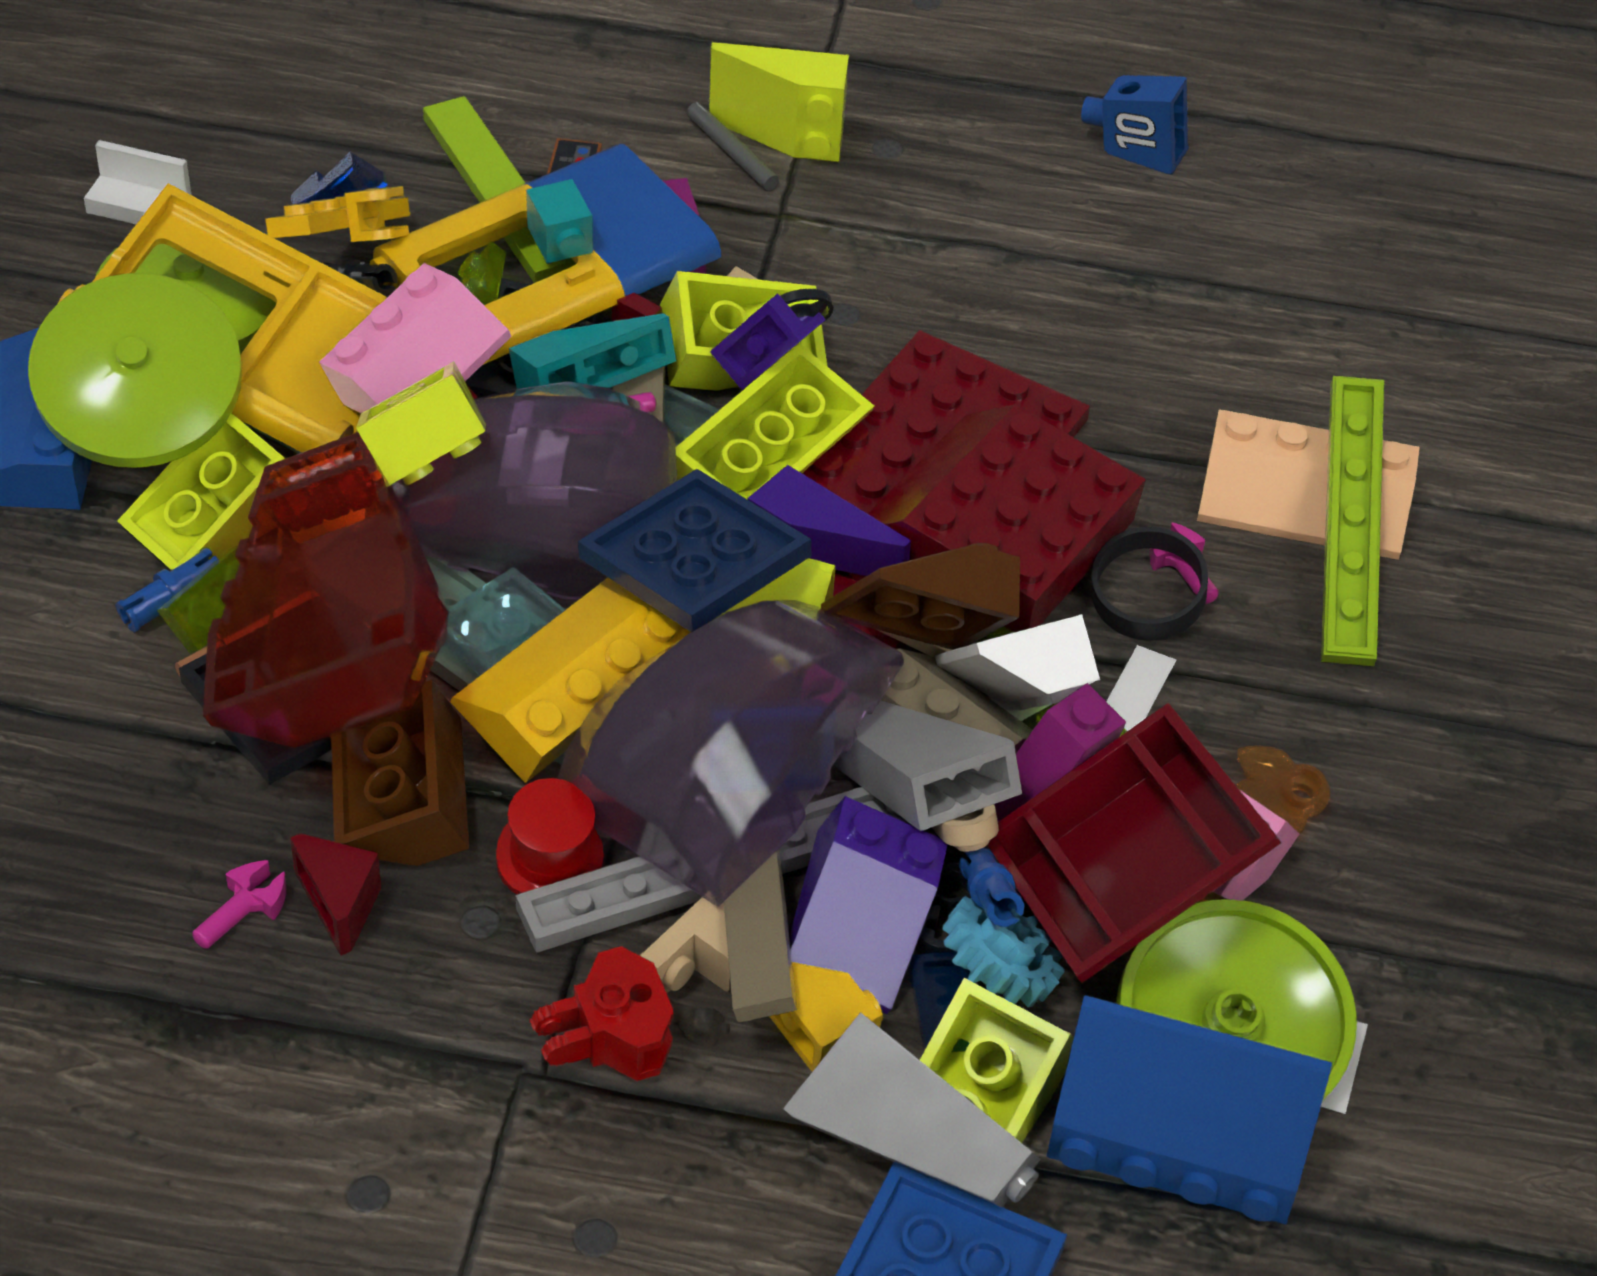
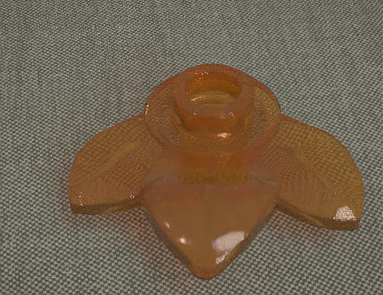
M1259 745L1245 746L1238 749L1237 757L1247 779L1236 784L1238 789L1287 821L1299 835L1302 834L1307 819L1322 813L1329 802L1330 787L1324 774L1311 765H1296L1287 753L1281 749ZM1302 790L1306 792L1310 798L1299 797L1292 791Z

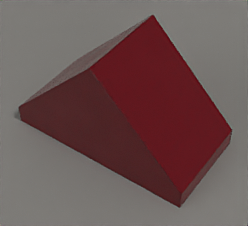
M302 833L290 837L296 876L339 954L342 956L351 952L381 890L378 853Z

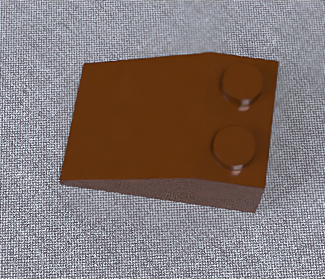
M975 543L882 567L823 602L820 614L947 649H958L978 641L1019 618L1020 557L1000 552L992 544Z

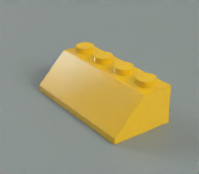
M606 578L454 695L450 702L524 783H527L681 658L697 634V631L691 633L610 578Z

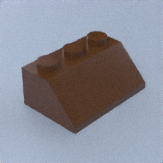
M433 680L331 715L334 842L378 853L379 860L420 866L469 849L461 717Z

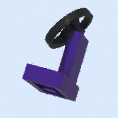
M799 289L782 295L777 293L713 348L710 353L740 389L743 390L832 315L834 308L831 296L819 289ZM818 300L812 304L801 303L791 307L788 306V304L797 301Z

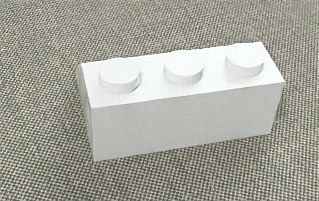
M1082 614L935 655L937 666L1001 704L1019 700L1021 710L1059 703L1082 687L1083 684L1100 680Z

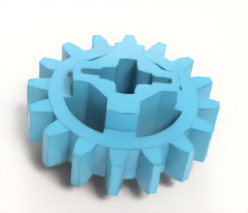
M964 896L949 914L948 920L942 927L949 934L943 941L944 945L958 953L952 960L953 963L971 971L968 976L969 981L973 983L982 981L986 985V990L994 994L1004 995L1005 999L1013 1004H1016L1019 999L1027 1007H1032L1037 1000L1043 1002L1059 984V978L1064 974L1065 969L1058 964L1063 955L1059 950L1049 946L1052 939L1048 933L1035 927L1038 924V919L1035 916L1025 918L1023 915L1021 916L1016 913L1014 908H1012L1011 911L1018 921L1011 926L1000 927L994 925L988 919L984 908L975 904L971 898L969 899Z

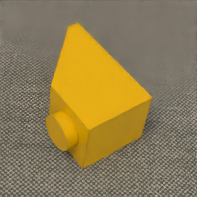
M792 962L797 1010L769 1016L811 1072L814 1071L860 1012L879 1028L883 1020V1013L875 996L869 990L865 989L862 991L849 973Z

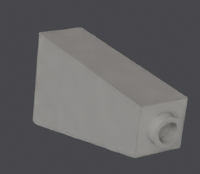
M875 698L830 712L828 744L832 765L920 831L1022 794L1014 742L1008 738Z
M861 1012L783 1108L789 1115L804 1125L1001 1207L1009 1199L1014 1203L1020 1201L1031 1189L1039 1175L1033 1169L1040 1161L1037 1155Z

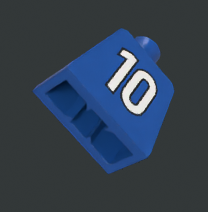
M1122 75L1114 81L1103 99L1091 96L1086 97L1082 106L1081 120L1086 124L1103 126L1104 150L1109 155L1166 174H1173L1188 150L1187 77Z

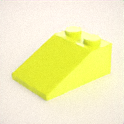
M712 42L709 112L727 129L794 158L839 162L844 128L849 55Z
M677 271L660 303L662 313L669 316L676 362L667 365L669 386L714 391L739 387L710 351L777 293L782 295L799 289H816V286ZM802 300L790 303L788 306L791 307L801 303L812 304L818 300ZM820 324L799 343L827 366L822 324Z
M231 413L226 423L208 442L190 454L171 461L117 522L169 569L173 570L199 554L204 548L212 551V556L209 557V560L214 556L219 559L278 525L314 485L286 458Z
M964 978L920 1061L1022 1143L1051 1100L1066 1072L1074 1038L1070 1033Z

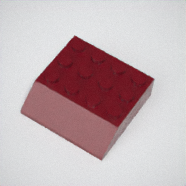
M1015 404L965 415L868 514L911 540L909 561L975 543L992 544L1000 552L1020 557L1019 618L1001 627L1010 633H1015L1040 626L1093 567L1096 555L1104 544L1114 536L1124 532L1134 521L1146 479Z
M1167 703L998 822L999 831L994 838L989 840L988 847L998 862L1011 872L1016 888L1075 975L1083 983L1280 845L1281 841L1172 706Z

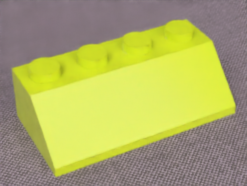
M798 343L671 451L658 486L661 489H665L698 469L747 499L787 465L803 473L870 414L874 405Z

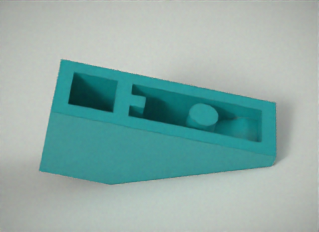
M664 313L552 331L509 348L517 392L523 397H530V402L545 413L676 362L669 316Z

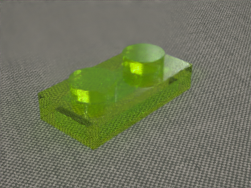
M492 241L480 254L473 251L465 259L458 271V275L462 277L461 283L483 305L491 303L498 298L506 251Z
M238 545L226 551L157 611L186 650L192 653L202 649L271 589L272 586L242 545Z

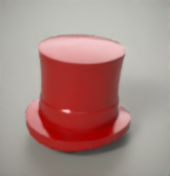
M546 778L530 782L514 795L508 809L509 822L500 834L496 850L497 871L503 883L513 893L521 894L602 868L604 851L602 840L593 827L595 821L594 805L582 788L563 779Z

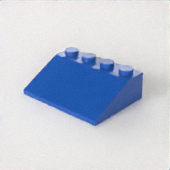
M36 328L0 341V506L80 510L92 460L77 454L59 441L48 429L36 408L28 376L30 349L39 329Z
M1084 995L1046 1157L1061 1161L1066 1166L1075 1170L1097 1171L1121 1178L1132 1186H1150L1182 1195L1186 1200L1196 1204H1214L1242 1212L1253 1220L1274 1221L1286 1225L1298 1190L1332 1062Z

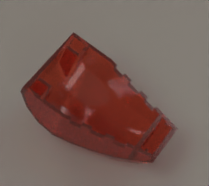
M358 432L265 466L248 515V519L253 525L249 538L240 539L235 553V557L240 563L235 579L225 582L220 597L226 605L222 618L213 619L208 632L203 717L211 726L296 748L309 746L411 710L447 640L449 611L422 547L392 484L389 485Z

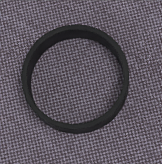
M1161 527L1129 529L1111 538L1096 555L1092 567V600L1094 607L1101 619L1110 628L1124 636L1147 641L1173 637L1193 625L1205 607L1208 587L1206 561L1192 541L1175 531ZM1137 549H1160L1171 552L1185 560L1197 574L1201 587L1195 599L1176 614L1158 619L1137 618L1119 611L1104 597L1098 582L1105 568L1124 553Z

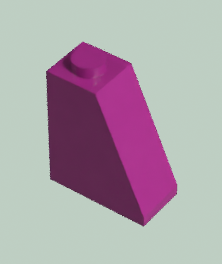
M1088 683L1048 709L1016 753L1022 794L994 804L998 822L1120 737L1126 721Z

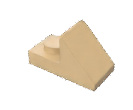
M716 886L710 889L640 955L654 963L666 993L671 989L673 991L681 989L690 979L694 969L724 991L728 992L730 990L723 891Z

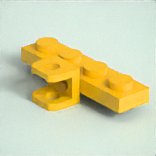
M403 186L366 189L345 193V196H338L334 199L284 206L285 215L265 219L267 234L273 238L313 235L349 228L351 242L409 235L408 225L385 227V221L410 216L408 197H402L404 196Z

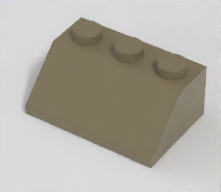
M899 648L866 673L861 680L859 702L875 698L1002 736L1014 742L1016 753L1033 731L979 690L937 666L936 659L930 655Z

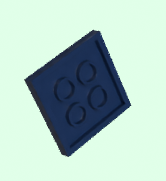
M696 469L578 541L579 559L693 633L811 557V539Z

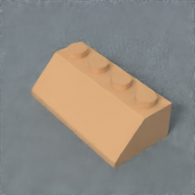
M1219 409L1197 521L1325 546L1329 430ZM1383 440L1380 556L1399 560L1416 482L1420 447Z

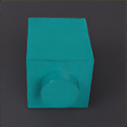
M573 179L526 190L528 229L546 263L593 252L592 214Z

